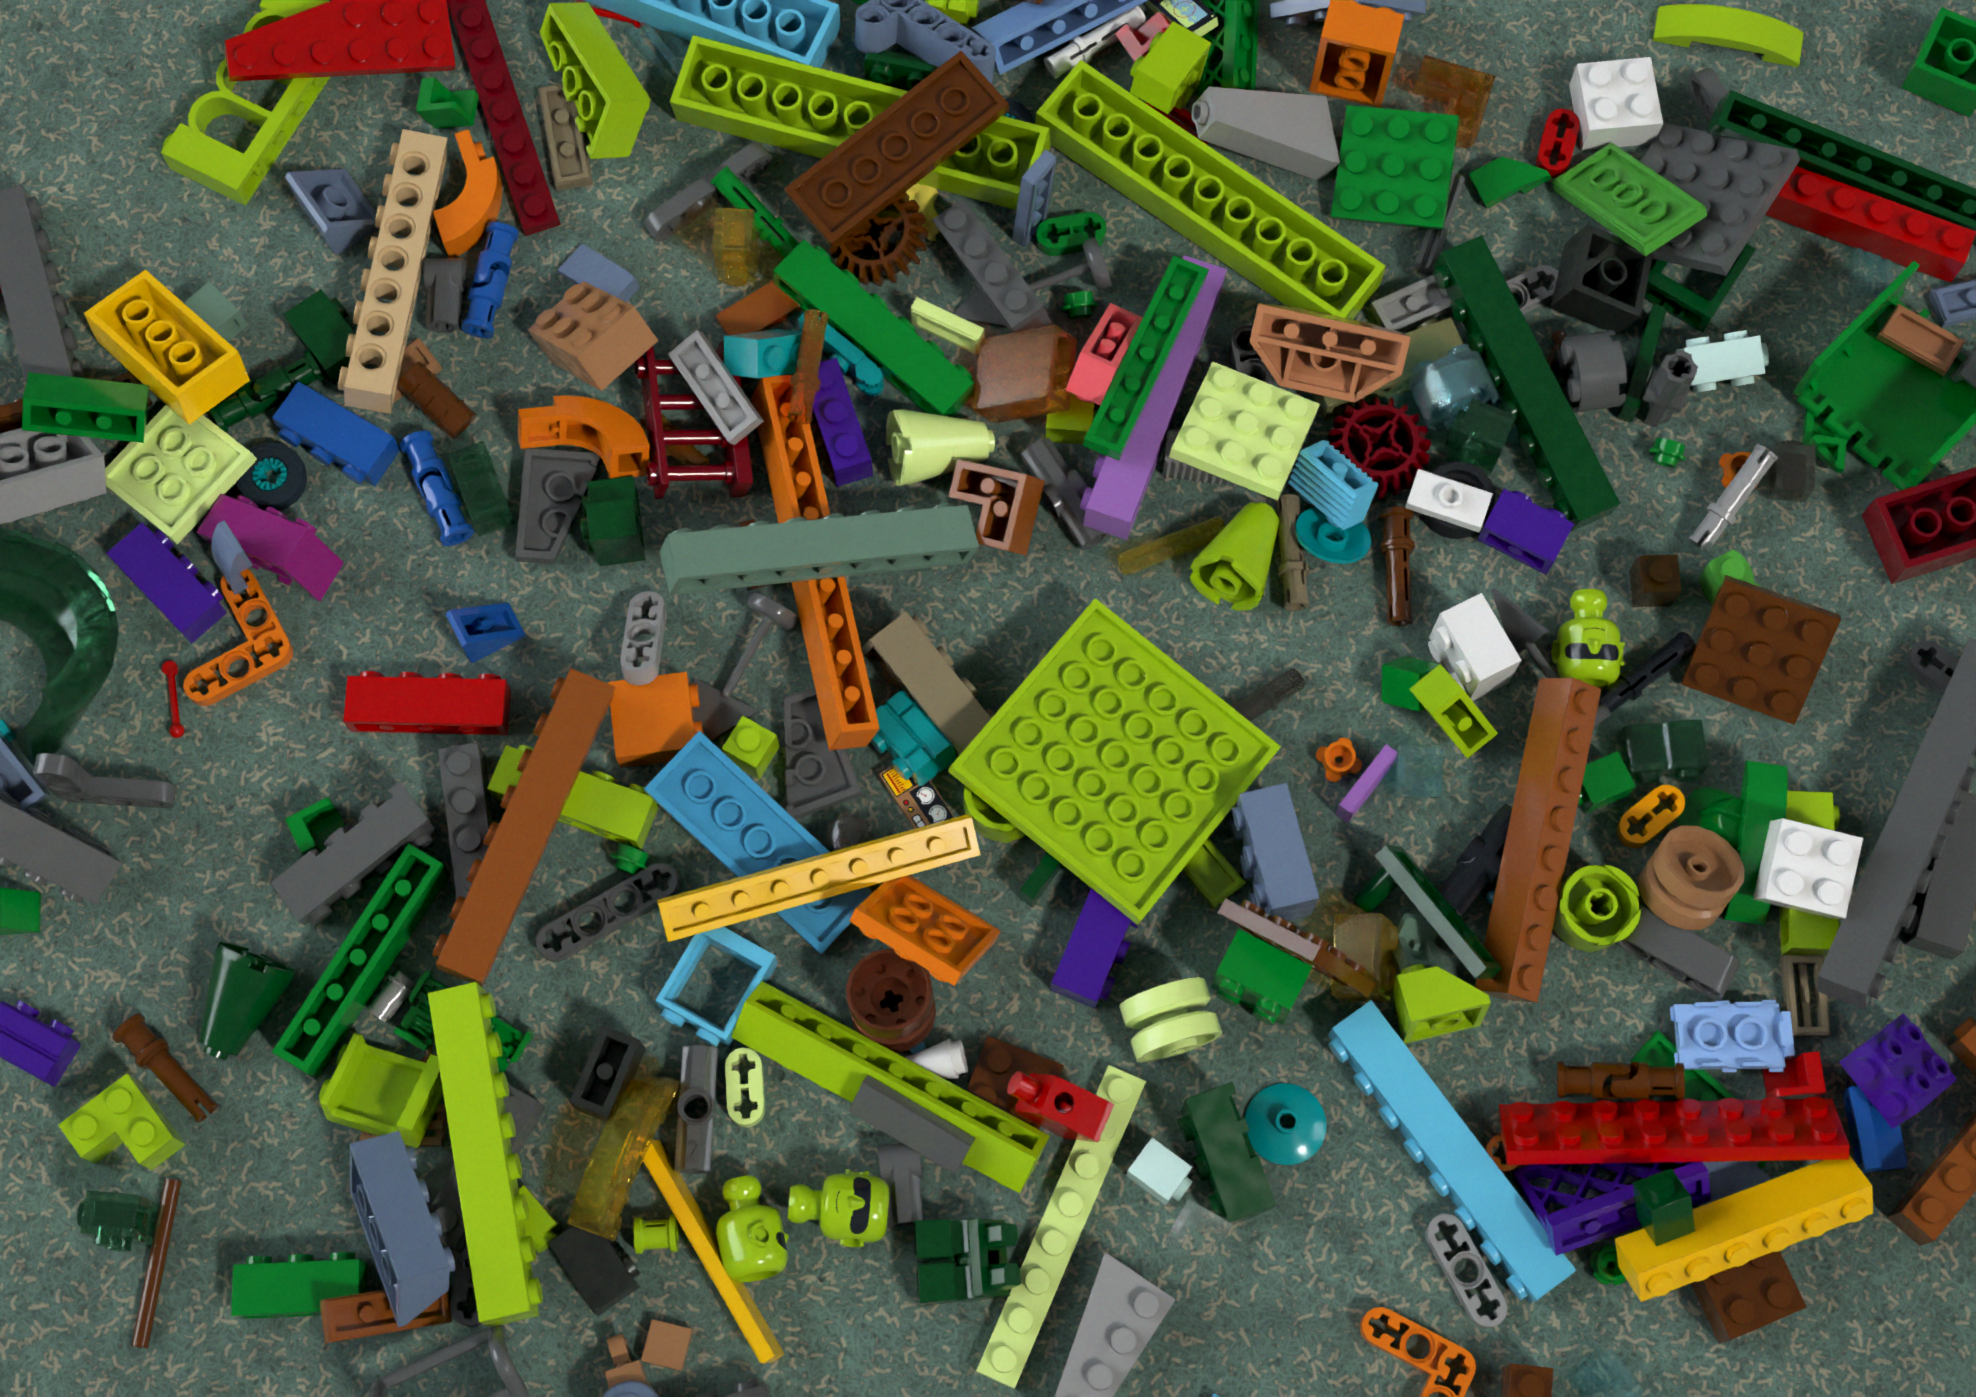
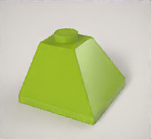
M1422 964L1413 965L1401 970V974L1396 976L1393 994L1399 1034L1404 1044L1481 1026L1491 1004L1488 994L1438 966L1425 968Z

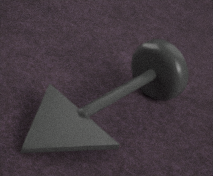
M1094 236L1083 242V252L1087 263L1031 282L1028 286L1035 292L1087 272L1091 273L1095 285L1101 290L1112 287V283L1102 252ZM978 287L954 313L967 321L1006 327Z
M1496 588L1492 589L1491 592L1504 630L1516 652L1519 654L1526 649L1546 678H1558L1534 644L1536 640L1549 630ZM1598 705L1594 726L1612 715L1605 705Z
M756 592L751 593L747 603L749 608L762 617L763 620L722 692L694 677V684H698L700 707L693 708L695 722L702 721L704 735L711 742L735 728L742 715L749 719L759 713L758 710L731 697V694L770 625L774 624L780 628L792 630L800 620L789 609Z

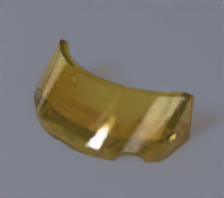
M671 1077L634 1078L612 1110L596 1143L578 1188L568 1218V1224L615 1241L622 1225L620 1214L630 1198V1188L659 1124L664 1123L666 1114L673 1112L678 1101L679 1080Z

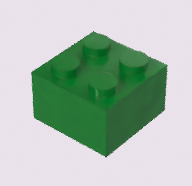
M1941 7L1924 36L1901 88L1971 117L1976 109V21Z
M1238 929L1216 971L1211 988L1217 990L1215 995L1225 1003L1237 1006L1240 1002L1253 1009L1252 1015L1258 1020L1269 1025H1274L1275 1021L1283 1025L1312 966Z

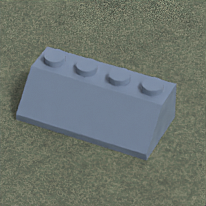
M396 1131L350 1144V1194L397 1326L401 1327L411 1322L449 1290L450 1272L455 1271V1262L450 1247H442L439 1239L442 1236V1228L438 1214L436 1212L430 1213L426 1203H429V1193L426 1182L423 1178L417 1179L414 1172L417 1169L414 1150L411 1145H404L400 1132Z

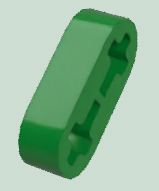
M1094 212L1049 218L1040 223L1037 228V247L1043 254L1048 256L1082 252L1083 242L1092 238L1088 237V234L1084 232L1085 225H1091L1092 229L1096 230L1095 238L1100 247L1106 238V222L1104 218ZM1049 231H1055L1056 236H1059L1058 243H1051V240L1047 238Z

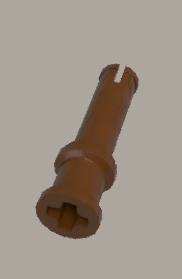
M1402 506L1387 507L1381 509L1378 513L1379 519L1383 521V541L1379 545L1380 551L1385 555L1387 624L1390 626H1408V624L1411 625L1413 623L1409 561L1410 554L1413 553L1415 548V542L1410 537V520L1413 519L1414 512Z
M141 1013L127 1019L114 1032L113 1040L116 1043L122 1042L136 1057L135 1064L139 1068L145 1070L149 1068L195 1118L197 1123L204 1121L207 1116L197 1104L201 1103L210 1114L217 1109L218 1104L201 1089L168 1053V1042L164 1038L159 1039L145 1025L146 1018Z

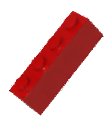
M364 671L360 673V676H347L343 722L351 732L508 735L511 689L506 679H501L500 676L495 674H480L477 679L462 678L461 675L455 673H441L438 675V678H423V675L415 672H402L399 674V677H384L379 672Z

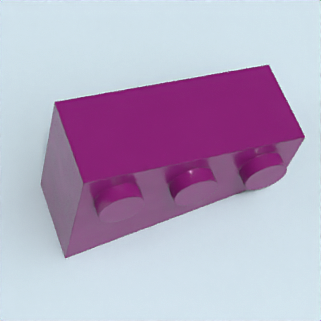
M220 494L196 532L211 545L217 524L225 520L251 561L252 568L256 570L262 568L280 575L278 581L290 586L292 581L297 582L310 594V597L318 601L322 600L344 564L315 535L317 529L299 518H296L294 522L289 521L284 514L272 507H267L265 511L261 510L256 503L241 495L234 499Z

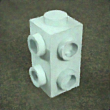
M1747 330L1724 334L1725 341L1710 343L1709 336L1686 340L1687 347L1677 349L1676 352L1681 350L1692 354V360L1698 366L1695 378L1691 383L1693 393L1716 390V382L1730 380L1731 387L1755 383L1754 376L1765 374V366L1769 364L1768 348L1765 343H1761L1760 335L1748 337Z

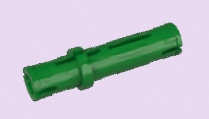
M728 166L724 167L710 181L760 233L758 238L762 242L767 241L784 259L799 244L782 225L784 221L781 217L775 218L739 178L735 176ZM733 189L751 206V208L756 213H754L749 208V206L733 191ZM760 218H762L769 225V227H767L766 224ZM773 231L783 240V242L773 233Z

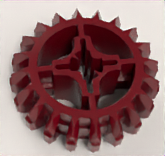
M1376 395L1372 398L1370 406L1363 399L1357 401L1356 409L1349 405L1345 407L1343 411L1344 417L1337 416L1334 419L1333 426L1335 428L1329 430L1327 439L1331 442L1329 445H1333L1334 449L1339 450L1340 454L1345 455L1346 459H1350V463L1356 464V468H1360L1361 472L1367 473V477L1372 478L1373 482H1378L1376 493L1379 499L1385 497L1387 488L1396 496L1400 494L1401 486L1408 490L1412 487L1418 469L1424 471L1422 466L1427 465L1430 456L1426 451H1429L1431 442L1429 439L1424 438L1428 432L1427 426H1416L1420 419L1419 413L1410 416L1406 415L1408 410L1407 403L1397 409L1393 407V397L1387 400L1386 405H1381ZM1367 424H1383V426L1372 428L1367 426ZM1396 431L1405 440L1408 454L1402 451L1403 447L1396 443L1394 439ZM1387 437L1384 447L1382 446L1379 450H1376L1373 456L1370 457L1373 447L1375 448L1378 443L1381 444L1384 438ZM1348 439L1355 443L1354 447L1362 452L1363 459L1361 463L1352 455ZM1377 466H1386L1392 470L1378 471L1373 469Z

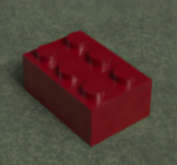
M1976 467L1876 498L1861 516L1891 584L1976 558Z

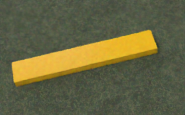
M648 1139L637 1146L639 1155L759 1362L762 1364L772 1363L785 1355L744 1283L732 1280L726 1273L720 1258L716 1235L680 1173L674 1171L675 1164L661 1140Z

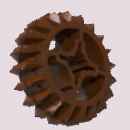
M905 192L882 210L895 212L901 215L900 217L895 219L892 216L879 218L875 215L835 248L830 247L829 252L831 256L838 258L836 260L837 267L841 271L847 269L856 278L859 277V281L863 285H868L873 279L877 286L882 287L885 277H888L892 283H897L896 273L900 271L904 275L910 276V270L907 265L910 262L920 264V259L915 253L927 251V246L921 239L929 236L926 227L922 226L926 223V217L922 212H918L920 210L918 203L915 200L909 201L910 197ZM875 224L882 231L879 232L881 236L878 238L880 246L873 240L876 239L874 235L877 233ZM901 239V242L893 251V247L896 244V241ZM863 252V254L875 252L880 259L864 260L854 255Z

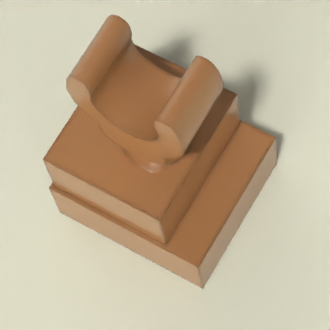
M623 1333L606 1338L615 1366L613 1369L604 1371L608 1390L614 1385L626 1381H639L651 1387L642 1363L639 1360L632 1362L629 1346Z

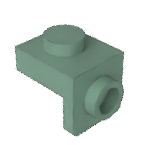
M1404 914L1390 941V946L1400 970L1418 964L1424 965L1425 968L1438 966L1445 970L1434 943L1438 933L1423 915Z

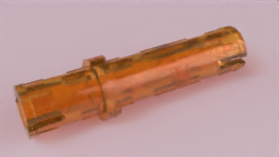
M809 309L804 313V324L796 371L793 377L791 376L789 383L792 395L787 418L793 422L795 415H798L797 424L811 423L815 393L820 390L821 386L818 375L829 316L823 311L821 319H818L820 314L818 309Z

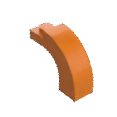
M567 395L553 396V406L518 409V442L521 449L555 445L579 446L596 453L603 460L610 479L627 476H646V466L649 462L650 451L648 439L640 424L622 409L601 400Z

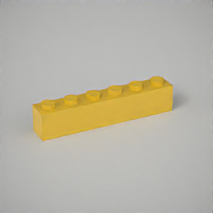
M1850 1155L1849 1160H1822L1693 1209L1695 1232L1658 1246L1654 1244L1644 1228L1616 1238L1618 1267L1640 1302L1656 1296H1663L1674 1289L1693 1282L1703 1281L1721 1271L1742 1266L1748 1261L1763 1255L1781 1251L1797 1242L1821 1236L1825 1232L1839 1226L1862 1220L1864 1217L1873 1214L1872 1184Z

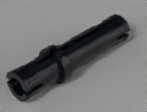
M1679 632L1676 637L1650 654L1628 672L1625 670L1621 671L1618 679L1601 691L1598 705H1605L1612 713L1629 699L1634 701L1639 698L1644 688L1693 653L1696 646L1693 639L1687 633Z

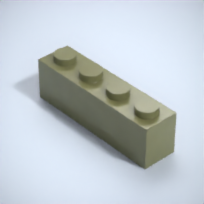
M1452 318L1442 321L1431 319L1421 324L1418 329L1405 333L1411 336L1402 375L1362 399L1370 405L1372 398L1376 395L1381 401L1464 372L1469 355ZM1312 393L1315 402L1320 404L1318 409L1323 420L1343 414L1344 408L1348 405L1356 409L1357 401L1354 403Z

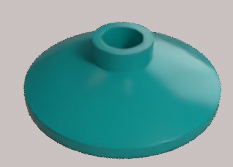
M1316 507L1304 511L1298 517L1295 525V534L1299 543L1312 555L1328 562L1338 564L1357 562L1367 555L1371 546V535L1363 522L1342 530L1340 527L1330 524L1327 521L1326 515Z
M1274 1084L1261 1090L1252 1099L1245 1114L1250 1130L1247 1132L1253 1149L1262 1158L1274 1164L1295 1165L1308 1160L1318 1151L1326 1135V1116L1320 1102L1311 1092L1295 1084ZM1283 1115L1291 1116L1294 1120V1127L1284 1129L1280 1125V1117Z

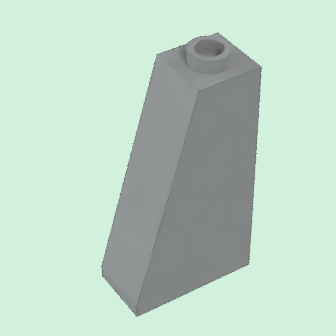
M1208 87L1192 105V120L1196 124L1197 135L1200 140L1314 180H1323L1340 163L1326 96Z

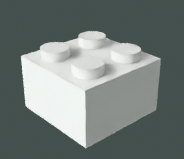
M1651 57L1577 64L1569 87L1574 113L1580 121L1578 137L1581 151L1602 149L1611 142L1618 147L1652 144L1661 130L1663 119Z
M1482 593L1440 613L1429 636L1431 641L1428 642V646L1432 656L1437 662L1443 661L1450 675L1463 688L1472 701L1508 684L1521 662V658Z
M1783 818L1770 821L1753 900L1830 919L1846 918L1863 838Z

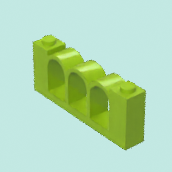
M261 0L259 6L262 12L255 14L247 22L243 33L329 2V0ZM225 58L220 63L216 72V84L220 91L209 92L194 102L188 114L189 127L180 123L174 133H170L166 137L160 153L171 170L246 206L330 77L274 79L288 86V88L271 112L232 93L237 81L229 82ZM231 114L241 117L261 127L245 153H241L205 135L207 125L218 116Z

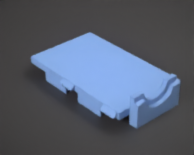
M1715 1000V1002L1674 1004L1673 1007H1670L1671 1021L1674 1022L1677 1048V1053H1674L1675 1065L1676 1063H1683L1684 1070L1721 1069L1722 1072H1737V1069H1768L1769 1072H1784L1783 1069L1786 1067L1785 1059H1791L1795 1056L1790 1011H1782L1780 1013L1779 1003H1776V1000L1735 1002L1734 1004H1730V1000Z

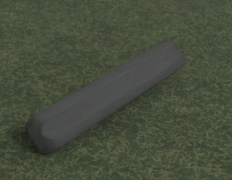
M1452 172L1444 230L1427 229L1415 263V269L1418 272L1428 275L1434 272V265L1439 258L1465 181L1464 176Z

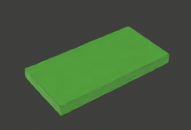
M1612 142L1552 181L1553 189L1557 194L1645 256L1707 216L1704 204Z

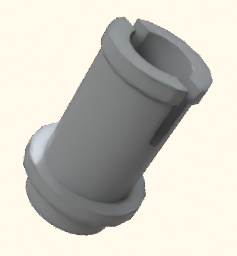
M399 970L394 976L388 975L387 978L390 981L371 1005L367 1007L373 1015L386 1024L389 1023L391 1017L411 994L416 985L413 980Z

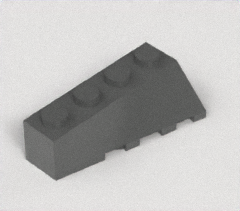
M508 1085L509 1096L503 1098L506 1113L510 1112L512 1114L516 1130V1136L510 1138L512 1153L519 1155L543 1114L545 1107L538 1100ZM451 1149L424 1178L429 1193V1203L426 1204L430 1213L436 1212L438 1214L442 1228V1236L439 1237L441 1243L461 1253L466 1248L467 1241Z

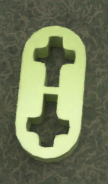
M742 1047L735 1049L726 1059V1099L728 1114L733 1122L740 1127L748 1128L758 1124L765 1113L764 1075L762 1061L758 1054L750 1048ZM741 1057H747L750 1064H756L755 1069L748 1071V1084H742L739 1071L733 1070L734 1065L740 1064ZM742 1091H749L751 1103L758 1105L757 1110H752L750 1118L747 1119L743 1118L741 1112L735 1111V1106L742 1105Z

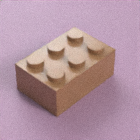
M585 281L569 288L565 292L564 298L552 309L543 311L536 318V323L528 329V332L554 365L600 391L604 390L658 342L656 336L633 305Z

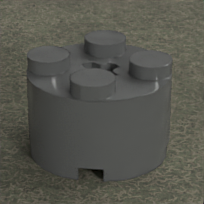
M1614 330L1567 336L1561 344V349L1554 351L1555 368L1557 372H1562L1565 384L1561 389L1575 413L1619 407L1625 403L1626 394L1619 395V384L1627 383L1626 365L1620 340H1611L1616 334Z

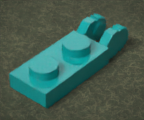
M807 309L798 320L800 332L810 333V349L817 351L820 348L829 356L828 360L837 358L842 374H845L847 371L856 378L857 389L865 392V395L873 396L874 398V396L878 397V394H882L881 391H884V374L880 367L877 368V365L861 350L811 309Z

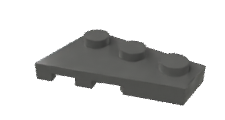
M535 448L525 449L515 555L516 562L556 563L582 506V496H586L588 492L587 482L593 481L602 461L596 453Z
M815 687L784 698L786 812L797 820L862 796V791L846 750H829Z

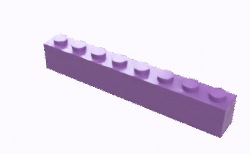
M1185 255L1183 256L1184 260L1209 269L1207 279L1120 460L1118 461L1103 455L1098 456L1092 477L1097 478L1094 488H1086L1080 504V509L1085 511L1083 526L1128 540L1165 443L1167 431L1173 422L1220 298L1227 272L1225 268Z

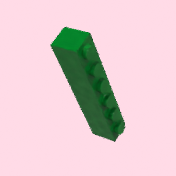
M803 239L773 270L774 284L799 304L802 310L811 309L861 350L877 365V368L880 367V370L883 371L884 379L924 413L953 417L973 396L974 382L972 381L971 374L962 365L956 364L954 366L949 362L936 343L931 340L924 341L918 336L914 326L902 316L897 318L893 315L880 296L873 292L868 294L859 286L858 279L847 269L841 271L836 267L824 249L817 245L813 247Z
M408 843L272 1050L273 1054L316 1081L318 1080L451 874L443 863Z

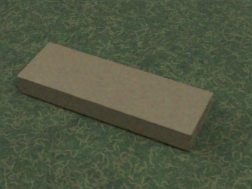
M563 84L538 88L557 191L593 185L584 132H579L575 122V118L580 115L574 101L566 100L562 90Z

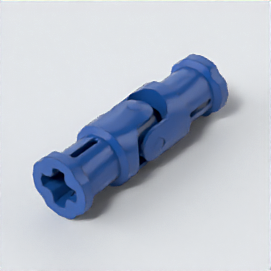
M490 222L487 224L486 234L488 236L485 248L478 256L474 279L468 295L470 306L467 318L462 320L461 330L470 336L486 339L492 338L494 334V327L492 325L495 313L502 305L504 290L512 266L510 254L513 242L518 240L519 231L515 227L501 222Z
M427 430L417 431L404 437L399 446L401 451L408 455L413 466L411 474L422 498L426 501V508L430 517L436 519L442 533L440 536L442 545L446 547L457 545L470 539L474 534V529L471 524L466 523L461 512L462 502L459 495L452 492L454 491L453 482L443 459L438 458L432 445L434 438L431 432Z

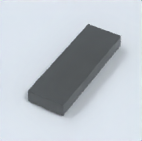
M869 1075L862 1082L848 1110L954 1174L957 1173L975 1140V1137Z

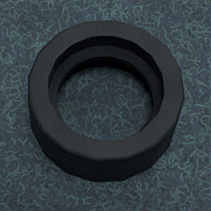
M1458 461L1442 464L1433 470L1432 474L1451 480L1462 481L1472 487L1493 493L1482 525L1483 528L1494 508L1496 495L1492 481L1485 472L1471 463ZM1421 514L1422 520L1426 525L1442 537L1462 539L1477 533L1476 531Z

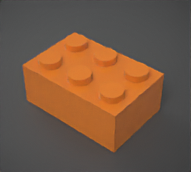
M1330 0L1309 92L1381 108L1405 14L1396 13L1394 10L1386 7L1374 8L1361 5L1354 0Z

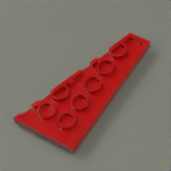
M332 0L227 39L224 44L229 82L451 71L456 66L447 0Z

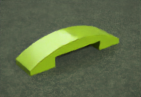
M1678 4L1658 7L1653 41L1688 48L1691 42L1694 41L1762 54V61L1798 67L1804 32L1778 19L1748 10L1717 5Z

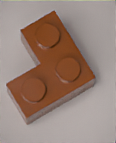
M957 459L948 497L982 506L976 531L978 544L1027 556L1045 481L1027 474Z

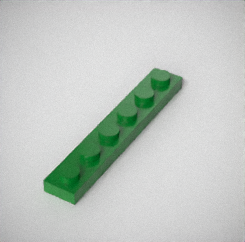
M1173 255L1084 438V447L1118 461L1120 460L1207 279L1209 269Z

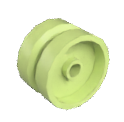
M1187 978L1163 984L1138 993L1120 1004L1119 1008L1125 1027L1142 1029L1131 1039V1045L1137 1062L1156 1061L1183 1054L1208 1044L1222 1035L1216 1013L1199 1011L1211 999L1204 978Z

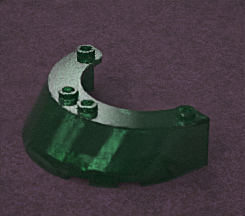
M0 529V620L18 628L33 641L43 657L47 671L46 686L41 689L43 700L35 715L18 736L19 747L22 753L34 766L37 754H55L62 747L106 681L117 652L118 622L115 606L105 583L82 557L58 542L52 544L48 541L32 537L30 532Z

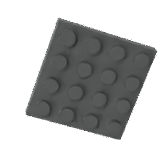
M1665 123L1640 162L1704 204L1707 216L1653 251V259L1726 276L1799 163L1798 151L1767 143L1712 136L1707 131ZM1600 223L1597 226L1598 229L1617 236Z

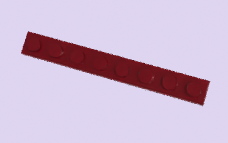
M447 0L524 234L528 236L560 226L561 224L486 1Z

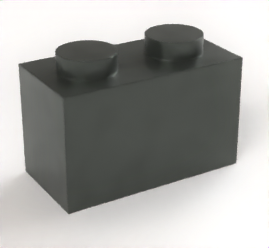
M602 1026L569 1103L577 1111L614 1125L646 1048L642 1042Z
M589 1214L552 1239L548 1244L592 1312L599 1316L640 1288L635 1277L641 1273L628 1253L620 1257L612 1245L618 1238L605 1218L597 1222Z

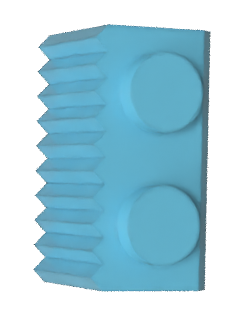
M1322 440L1303 449L1299 453L1300 456L1297 458L1298 462L1295 464L1294 473L1290 476L1291 480L1288 482L1300 493L1301 499L1309 504H1313L1326 515L1327 521L1330 524L1340 527L1342 530L1364 521L1377 490L1378 482H1373L1372 478L1367 477V473L1361 472L1360 468H1356V464L1350 463V459H1346L1345 455L1340 454V451L1334 449L1333 445H1329V441Z

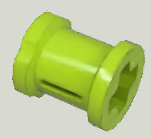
M670 1215L669 1219L643 1220L642 1217L634 1218L633 1233L636 1254H642L644 1250L670 1249L672 1253L679 1251V1224L675 1215Z

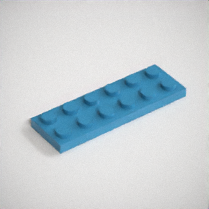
M701 731L694 735L643 790L737 878L829 852ZM864 887L775 913L821 955L851 923L849 920L855 908L873 892L868 887Z

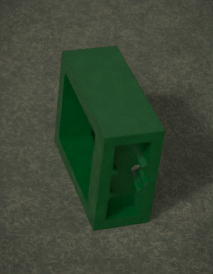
M1748 242L1746 243L1734 262L1735 265L1711 302L1663 275L1662 272L1669 262L1661 260L1656 262L1649 273L1644 299L1652 304L1665 307L1667 313L1703 333L1756 249L1748 245Z

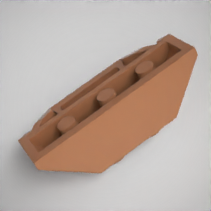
M1258 303L1249 342L1279 386L1355 403L1402 375L1411 336L1371 323L1316 311Z

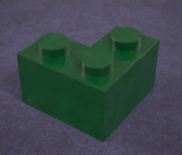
M634 476L587 482L588 495L582 496L585 518H581V530L583 540L587 542L589 555L596 556L599 566L645 561L638 488Z

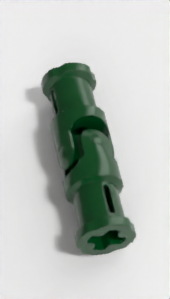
M310 351L303 352L304 357L285 367L279 365L271 369L266 375L247 382L236 390L235 394L225 398L209 411L219 428L228 433L229 427L247 417L254 419L272 409L287 398L298 381L307 386L316 380L319 382L326 380ZM254 392L260 396L261 402L253 400Z

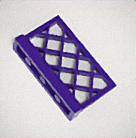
M1665 1162L1655 1163L1653 1168L1633 1163L1585 1164L1590 1166L1586 1175L1567 1171L1569 1166L1575 1164H1533L1514 1170L1512 1173L1516 1185L1548 1234L1549 1246L1557 1256L1641 1226L1642 1224L1638 1220L1633 1184L1628 1186L1623 1183L1627 1175L1647 1178L1663 1172L1661 1170ZM1673 1162L1683 1165L1673 1169V1171L1690 1194L1692 1207L1710 1201L1709 1172L1703 1162ZM1599 1168L1619 1172L1614 1182L1595 1178ZM1538 1177L1552 1179L1547 1189L1532 1186L1528 1181ZM1565 1182L1580 1187L1576 1195L1573 1196L1557 1192L1560 1183ZM1589 1188L1607 1192L1592 1199L1585 1198ZM1551 1202L1569 1206L1550 1214L1546 1211Z

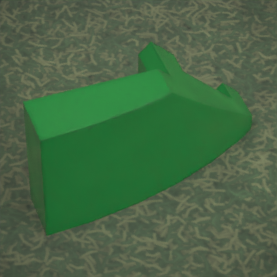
M1503 156L1469 173L1487 208L1494 206L1520 190L1524 194L1552 179L1547 170Z
M1805 409L1802 443L1836 473H1842L1845 466L1847 439L1839 438L1822 424L1831 414L1830 411L1825 409L1818 418H1815Z

